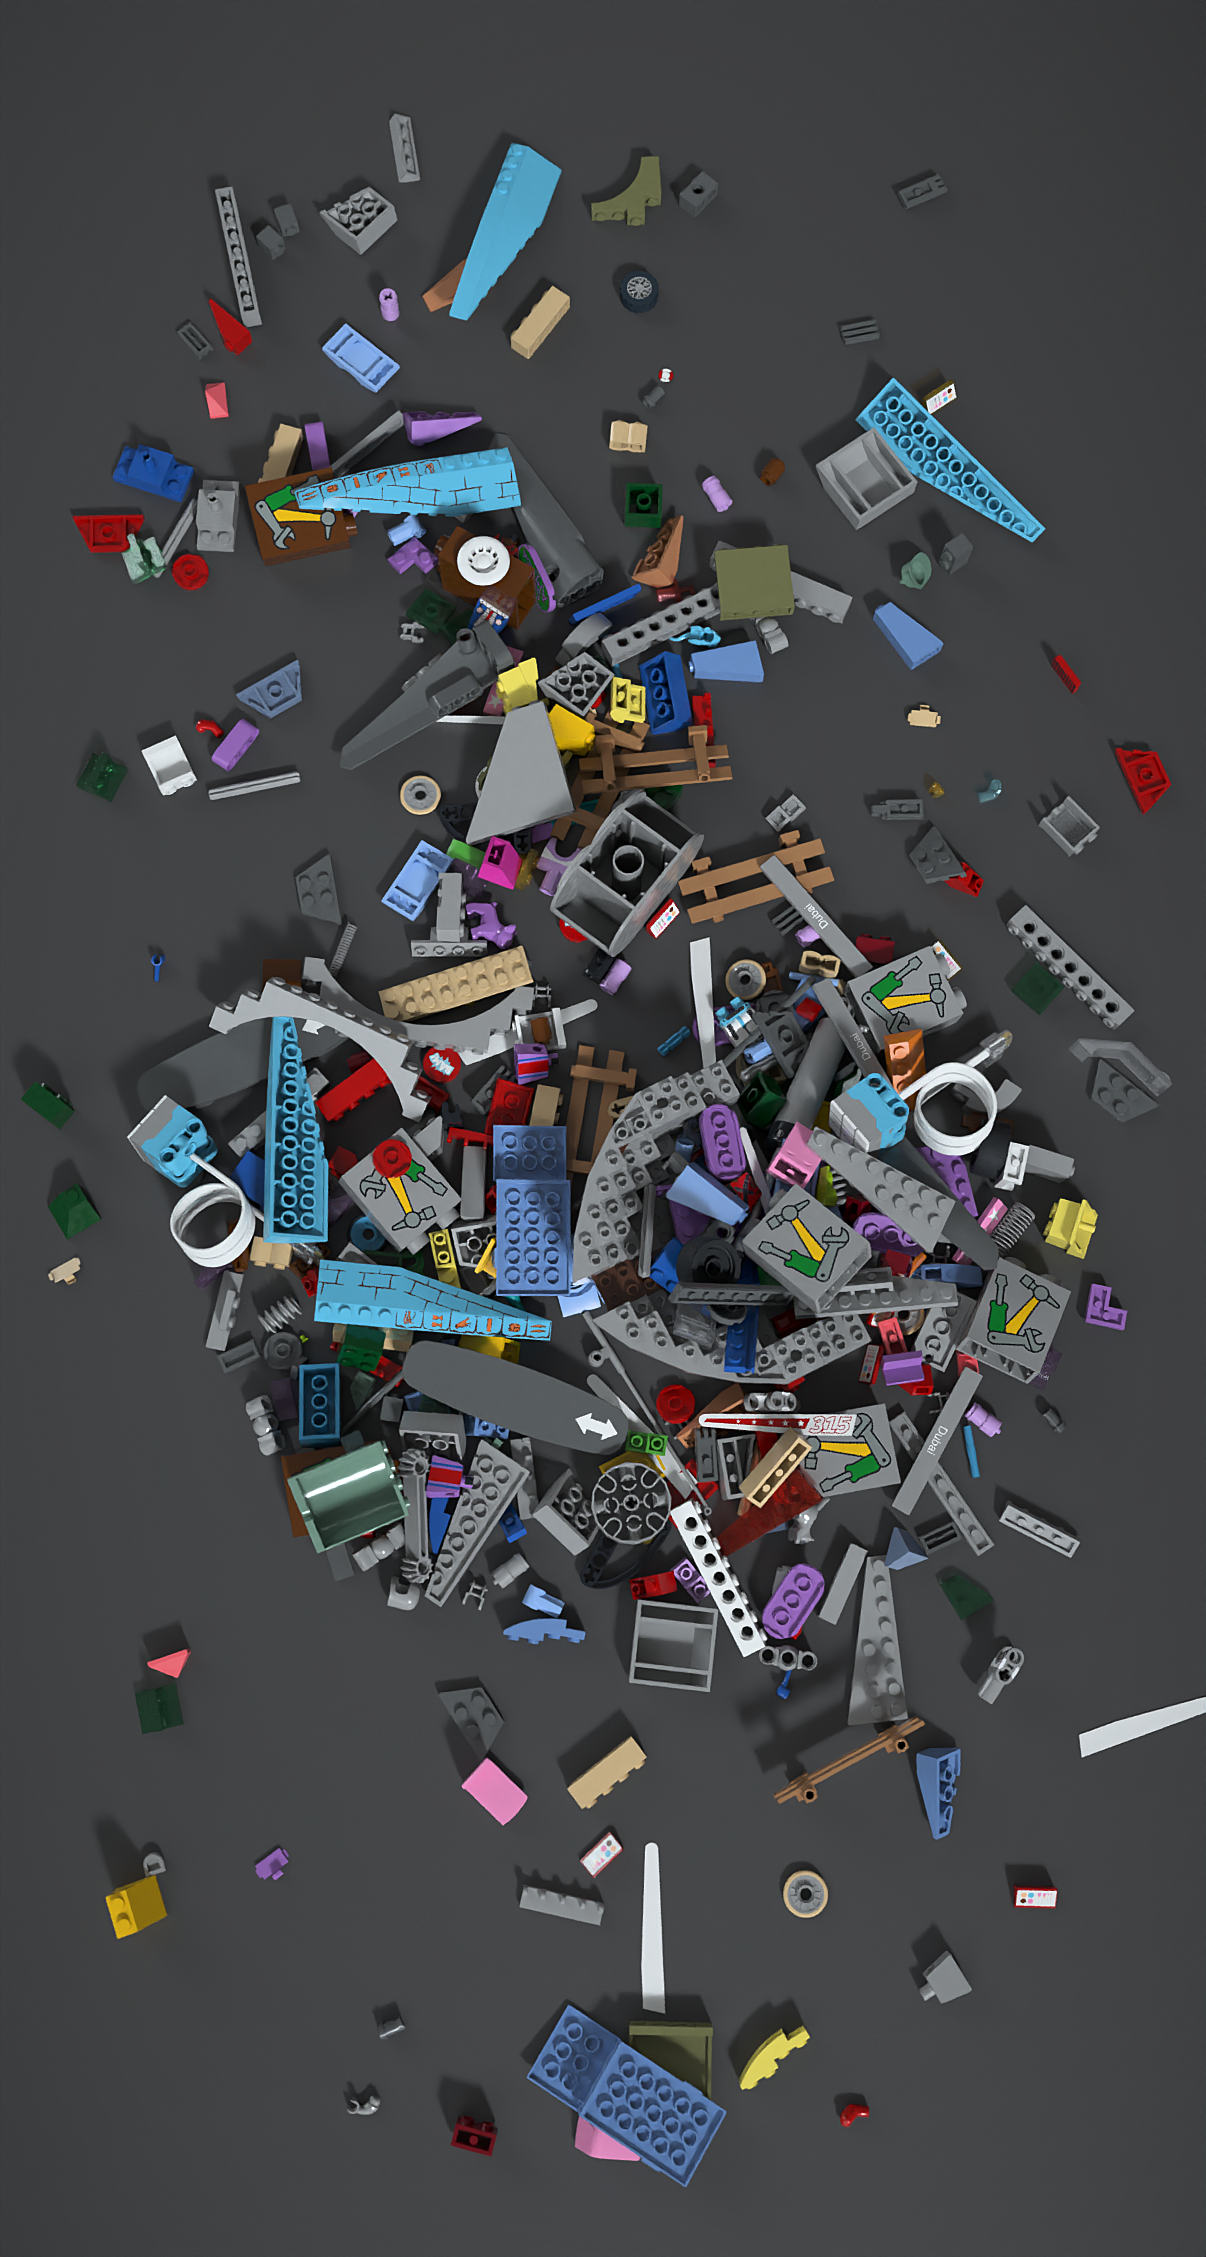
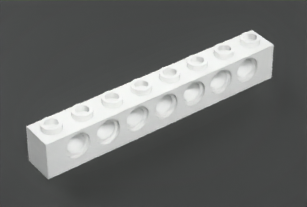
M692 1498L672 1508L670 1514L743 1657L765 1647L768 1638L764 1629H759L756 1623L758 1621L757 1615L754 1610L750 1611L747 1605L749 1600L745 1592L741 1593L737 1586L740 1584L735 1574H731L728 1568L730 1563L725 1555L722 1556L719 1551L721 1548L720 1543L716 1537H712L710 1533L712 1528L708 1520L703 1519L701 1515L703 1511L698 1501L694 1502ZM694 1517L697 1520V1526H689L687 1518ZM703 1535L706 1538V1544H699L696 1541V1536ZM712 1553L716 1561L713 1563L708 1562L705 1555ZM720 1571L724 1573L725 1579L722 1581L717 1580L715 1572ZM724 1591H733L734 1598H726L724 1596ZM733 1609H742L744 1615L742 1617L735 1616ZM745 1626L751 1627L753 1634H744L742 1628Z

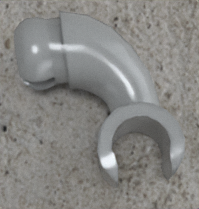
M373 2095L365 2105H360L357 2098H351V2102L355 2103L357 2107L354 2109L347 2107V2110L350 2114H372L379 2108L380 2098Z

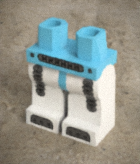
M739 996L730 1002V1005L735 1010L733 1013L729 1014L725 1007L716 1012V1016L720 1021V1028L723 1029L735 1048L758 1027L752 1016L756 1012L748 1002L745 1003ZM761 1034V1035H760L752 1044H750L748 1047H750V1046H752L753 1044H755V1043L759 1042L760 1040L764 1039L763 1034Z

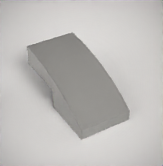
M793 794L765 819L779 832L797 818L806 807Z

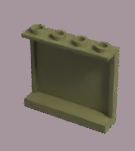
M775 544L768 547L759 545L754 548L738 547L732 550L722 548L714 551L713 562H715L720 621L793 615L795 604L788 545Z
M629 2021V2047L683 2083L685 2080L690 2082L703 2093L704 2097L711 2101L712 2023Z

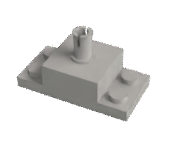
M203 480V488L199 489L196 515L198 550L234 552L240 482Z

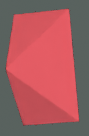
M225 382L207 384L205 392L210 418L229 417Z
M190 1648L153 1660L148 1662V1667L178 1678L191 1650Z

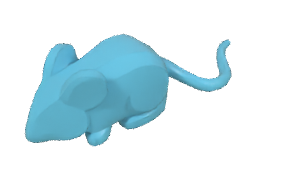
M700 626L690 627V633L683 634L678 638H669L675 642L689 638L688 641L690 643L701 646L708 645V648L716 647L721 640L719 633L710 630L709 627L703 628Z

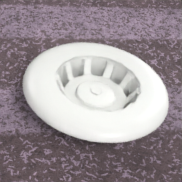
M479 536L470 539L461 547L457 557V565L461 575L467 581L476 585H491L505 576L509 569L510 557L506 547L500 541L488 536Z

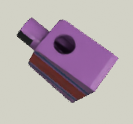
M514 1044V1068L519 1085L547 1077L549 1075L548 1066L559 1064L558 1054H548L543 1044Z
M433 1455L426 1497H459L461 1487L473 1488L474 1477L463 1475L464 1465Z

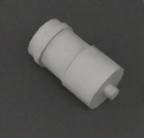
M520 1553L515 1554L513 1558L491 1572L495 1578L493 1580L495 1585L499 1583L504 1588L515 1580L514 1578L529 1568V1565Z

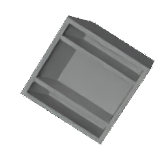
M875 427L816 465L824 490L856 530L914 493L917 485L916 479Z
M637 1599L629 1683L710 1692L718 1609Z

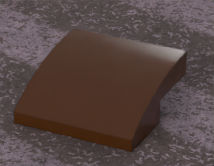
M263 959L262 990H264L266 982L272 977L282 978L285 980V983L302 988V960Z

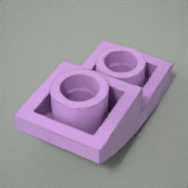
M686 1557L670 1569V1571H674L675 1577L697 1603L710 1593L705 1580Z

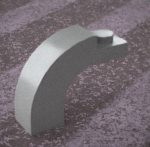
M601 613L591 615L567 637L561 645L563 648L555 660L564 667L567 663L584 653L595 641L604 639L613 623Z
M1007 1079L1002 1082L995 1092L997 1113L1008 1107L1022 1090ZM956 1083L950 1092L958 1101L966 1102L962 1107L963 1110L969 1113L975 1112L988 1115L984 1103L977 1094L962 1084Z

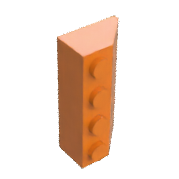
M922 1029L883 1036L887 1077L897 1093H900L926 1074ZM921 1088L903 1100L909 1107V1111L915 1110L917 1096Z

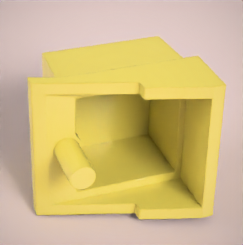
M535 657L518 663V667L498 676L495 692L498 699H502L505 715L507 712L512 711L511 709L514 707L522 706L523 708L529 706L530 702L538 700L536 689L538 672ZM547 698L540 700V702L543 701L546 704V706L549 705V701Z
M1060 1198L1059 1202L1054 1203L1049 1215L1052 1221H1048L1043 1233L1046 1236L1045 1242L1067 1250V1254L1084 1259L1091 1235L1096 1228L1095 1222L1098 1216L1096 1211L1091 1209L1087 1200L1083 1199L1080 1204Z

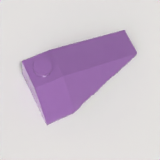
M426 412L403 413L408 440L415 446H423L424 443L432 442L482 420V417L477 412H454L452 416L443 412H437L435 415H429Z

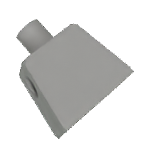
M945 1951L924 1971L923 1975L928 1983L918 1989L925 2001L936 1995L941 2003L972 1991L948 1951Z

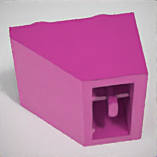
M492 836L478 877L513 890L523 860L510 842Z

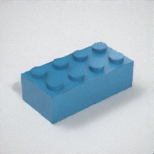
M339 1363L299 1366V1441L301 1448L341 1446V1369Z

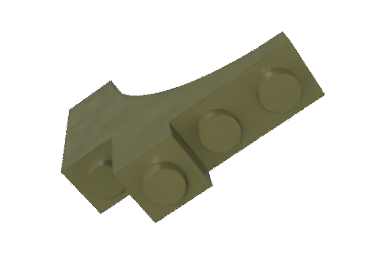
M659 156L641 157L638 175L623 193L604 202L592 203V221L627 219V225H645V206L661 205Z

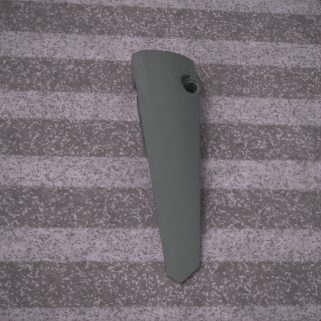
M496 433L488 450L508 448L521 499V506L513 507L527 544L535 548L553 585L555 595L552 596L553 600L556 601L559 607H564L597 591L603 584V569L585 546L581 533L508 435Z
M488 620L474 626L472 630L464 628L458 631L457 642L398 699L342 747L340 767L349 770L358 767L478 698L483 693V689L498 681L500 674L514 669L515 665L510 651Z
M834 1132L833 1135H834L835 1137H837L838 1139H840V1138L837 1136V1134ZM905 1136L901 1141L876 1157V1159L955 1200L956 1202L941 1234L983 1270L997 1268L999 1250L997 1244Z

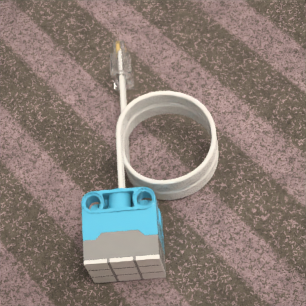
M1008 1029L999 1035L996 1032L992 1033L979 1043L981 1045L980 1051L965 1064L951 1062L939 1065L900 1093H897L880 1074H869L859 1083L831 1101L828 1125L842 1141L876 1158L904 1138L909 1107L903 1100L921 1088L917 1096L913 1115L914 1127L920 1139L931 1149L945 1155L957 1156L970 1153L979 1148L981 1142L988 1136L997 1113V1099L991 1084L982 1073L973 1067L980 1062L989 1067L1003 1056L1004 1050L1011 1045L1013 1035ZM951 1082L959 1083L970 1088L980 1097L986 1107L989 1121L982 1129L971 1135L962 1137L949 1136L937 1131L926 1121L922 1114L921 1106L926 1100Z
M165 1095L127 1138L143 1161L179 1187L190 1185L204 1169L225 1183H209L188 1192L175 1206L170 1219V1228L178 1244L194 1262L206 1267H219L228 1264L236 1259L250 1243L255 1229V1216L264 1222V1214L248 1202L244 1193L234 1181L209 1164L216 1156L218 1148L213 1139L207 1135V1129L202 1121ZM220 1202H232L242 1206L237 1226L220 1244L211 1248L199 1249L185 1243V1232L190 1221L204 1208ZM315 1242L288 1243L294 1249V1254L309 1265L313 1262L320 1267V1260H327L323 1257V1252L319 1250Z

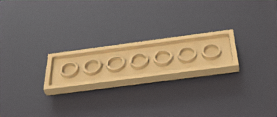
M519 946L378 992L385 1017L406 1023L532 983L533 978L524 948Z

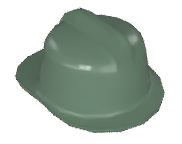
M919 552L910 562L902 567L900 584H905L910 588H923L931 576V563L925 553Z

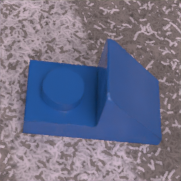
M508 1505L498 1522L509 1543L527 1534L513 1505Z

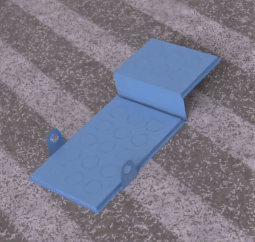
M494 1125L493 1181L497 1182L496 1248L492 1251L491 1262L492 1267L496 1268V1296H570L572 1249H570V1180H566V1126Z
M569 2004L526 2077L577 2111L581 2118L641 2157V2161L658 2172L662 2171L685 2188L727 2111L704 2097L703 2093L696 2086L686 2080L683 2083Z

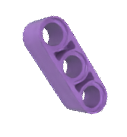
M323 422L305 424L313 471L329 468L331 465Z
M244 718L241 719L214 752L212 761L226 771H230L256 739L259 729Z

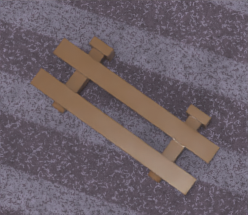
M610 708L603 723L595 720V714L588 713L585 721L594 726L595 736L614 734L615 744L623 747L620 755L641 753L645 744L643 740L650 725L635 722L630 734L616 729L619 722L612 719ZM596 743L592 751L588 752L586 758L601 757V754H597ZM630 768L614 769L615 777L627 776ZM579 771L571 788L577 813L558 818L550 836L564 841L574 821L586 826L577 847L584 849L586 846L591 845L599 828L607 819L619 791L602 792L593 813L579 808L586 795L583 794L581 781L593 780L596 771Z
M706 725L688 727V743L693 745V748L613 756L612 753H615L614 734L595 736L597 754H601V757L579 759L580 772L603 770L604 776L603 779L581 781L583 794L732 780L730 766L709 768L708 760L728 758L729 755L727 744L705 745L707 744ZM696 761L697 767L695 770L615 777L614 770Z
M798 830L780 835L778 839L780 847L785 846L786 849L713 871H709L711 866L710 857L692 861L690 868L692 873H697V876L678 881L682 896L702 890L706 904L687 909L691 924L710 918L713 920V923L724 920V914L783 897L774 884L723 899H718L714 887L761 873L760 866L773 855L783 865L791 864L795 875L794 878L809 895L813 893V887L833 882L834 878L830 866L808 873L804 863V859L825 853L821 839L798 845L800 834Z
M579 1045L576 1066L572 1065L570 1076L574 1077L566 1123V1180H570V1193L574 1173L589 1175L613 1126L614 1119L608 1115L607 1109L613 1101L617 1100L619 1085L626 1086V1091L634 1092L637 1070L629 1068V1073L621 1072L624 1052L609 1050L607 1068L601 1069L591 1067L594 1047ZM590 1080L602 1082L604 1086L591 1162L576 1160Z
M915 1716L898 1726L893 1725L878 1733V1737L810 1774L805 1773L789 1782L790 1785L773 1793V1796L779 1804L795 1795L799 1802L802 1800L806 1803L812 1802L818 1798L814 1787L815 1784L883 1747L887 1753L895 1751L899 1754L906 1751L909 1746L903 1736L920 1728L925 1723Z

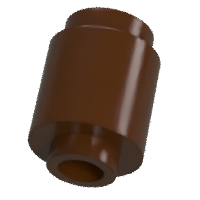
M771 458L761 471L760 480L767 486L775 484L785 471L784 462L779 458Z

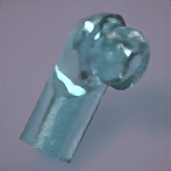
M998 779L993 780L987 792L978 794L979 801L985 802L998 798L1002 790L1001 781Z

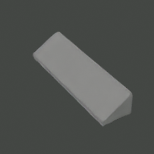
M394 114L389 124L398 180L401 183L420 180L410 117Z
M464 1146L460 1217L466 1222L484 1219L487 1150H483V1147Z
M849 1543L819 1610L818 1617L836 1625L868 1551L853 1543Z

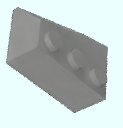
M370 187L350 196V200L342 204L338 202L334 205V208L320 212V215L335 235L360 255L398 220L394 205Z
M584 652L561 669L556 670L547 678L539 681L538 685L552 704H557L583 719L615 674Z
M497 1214L486 1215L481 1220L469 1222L458 1220L453 1222L451 1232L459 1265L477 1267L491 1239L496 1237Z
M404 1411L399 1427L403 1452L411 1448L425 1451L427 1456H430L429 1460L432 1459L433 1455L464 1465L465 1470L466 1435L462 1415Z
M568 1468L547 1490L533 1516L575 1556L590 1546L599 1527L596 1525L591 1511V1500H586L581 1492L583 1488L579 1483H575L571 1477L573 1473Z

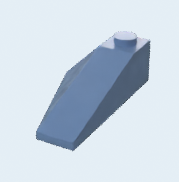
M928 1748L917 1753V1776L934 1839L944 1837L950 1831L953 1807L950 1805L953 1795H956L957 1788L954 1787L955 1777L960 1774V1748Z

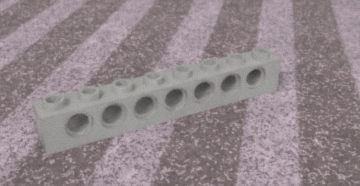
M233 187L216 189L215 192L243 324L245 328L261 325L260 312Z
M717 582L710 588L705 587L694 596L689 595L685 597L683 601L677 604L672 603L661 612H654L647 619L638 620L631 627L626 626L614 635H607L602 640L601 650L610 665L614 666L719 614V599L713 597L719 596ZM699 603H702V604H704L705 606H704V607H701V606H699L698 604H699ZM687 611L689 614L685 615L682 612ZM666 619H671L674 622H667ZM650 627H656L658 630H652ZM634 635H640L642 637L636 638L634 637ZM622 642V643H625L626 645H625V646H620L618 643Z
M1025 905L1009 920L1007 926L1010 933L1015 936L1017 935L1022 940V944L1035 953L1039 961H1044L1049 966V970L1054 975H1058L1062 979L1063 984L1076 993L1079 1000L1085 1001L1090 1006V1010L1103 1019L1107 1027L1115 1030L1135 1011L1029 907ZM1024 926H1029L1032 932L1025 931ZM1038 939L1044 940L1045 946L1040 945ZM1051 952L1057 953L1059 959L1053 958ZM1065 965L1070 966L1072 968V972H1068L1065 969ZM1078 979H1084L1086 985H1081ZM1092 992H1097L1100 999L1094 998ZM1106 1005L1112 1006L1113 1012H1109L1106 1009Z

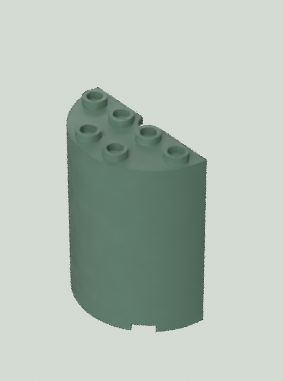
M378 1440L287 1478L317 1554L409 1515L408 1508L411 1505L407 1496L403 1497L401 1490L404 1488L398 1472L394 1473L396 1468L391 1454L386 1455L389 1451L385 1441L380 1442Z

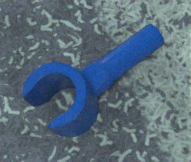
M155 954L151 962L155 965L154 981H159L160 966L165 962L166 958L164 955H161L159 962L156 958L157 954Z
M791 1670L786 1671L782 1684L776 1691L777 1695L782 1699H786L790 1693L786 1685L788 1684Z

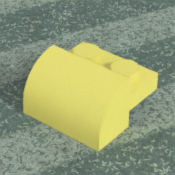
M613 677L611 679L610 710L612 719L623 723L625 720L643 723L645 720V687L633 685L631 680Z

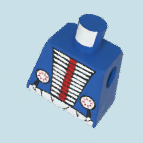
M479 598L467 629L472 630L474 626L488 620L496 633L499 634L507 625L509 616Z

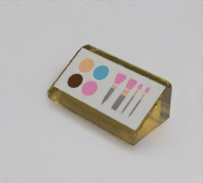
M950 379L923 397L921 405L931 415L956 399L954 381Z
M941 940L936 941L931 946L935 955L942 953L947 960L950 973L945 975L947 981L962 971L963 967Z

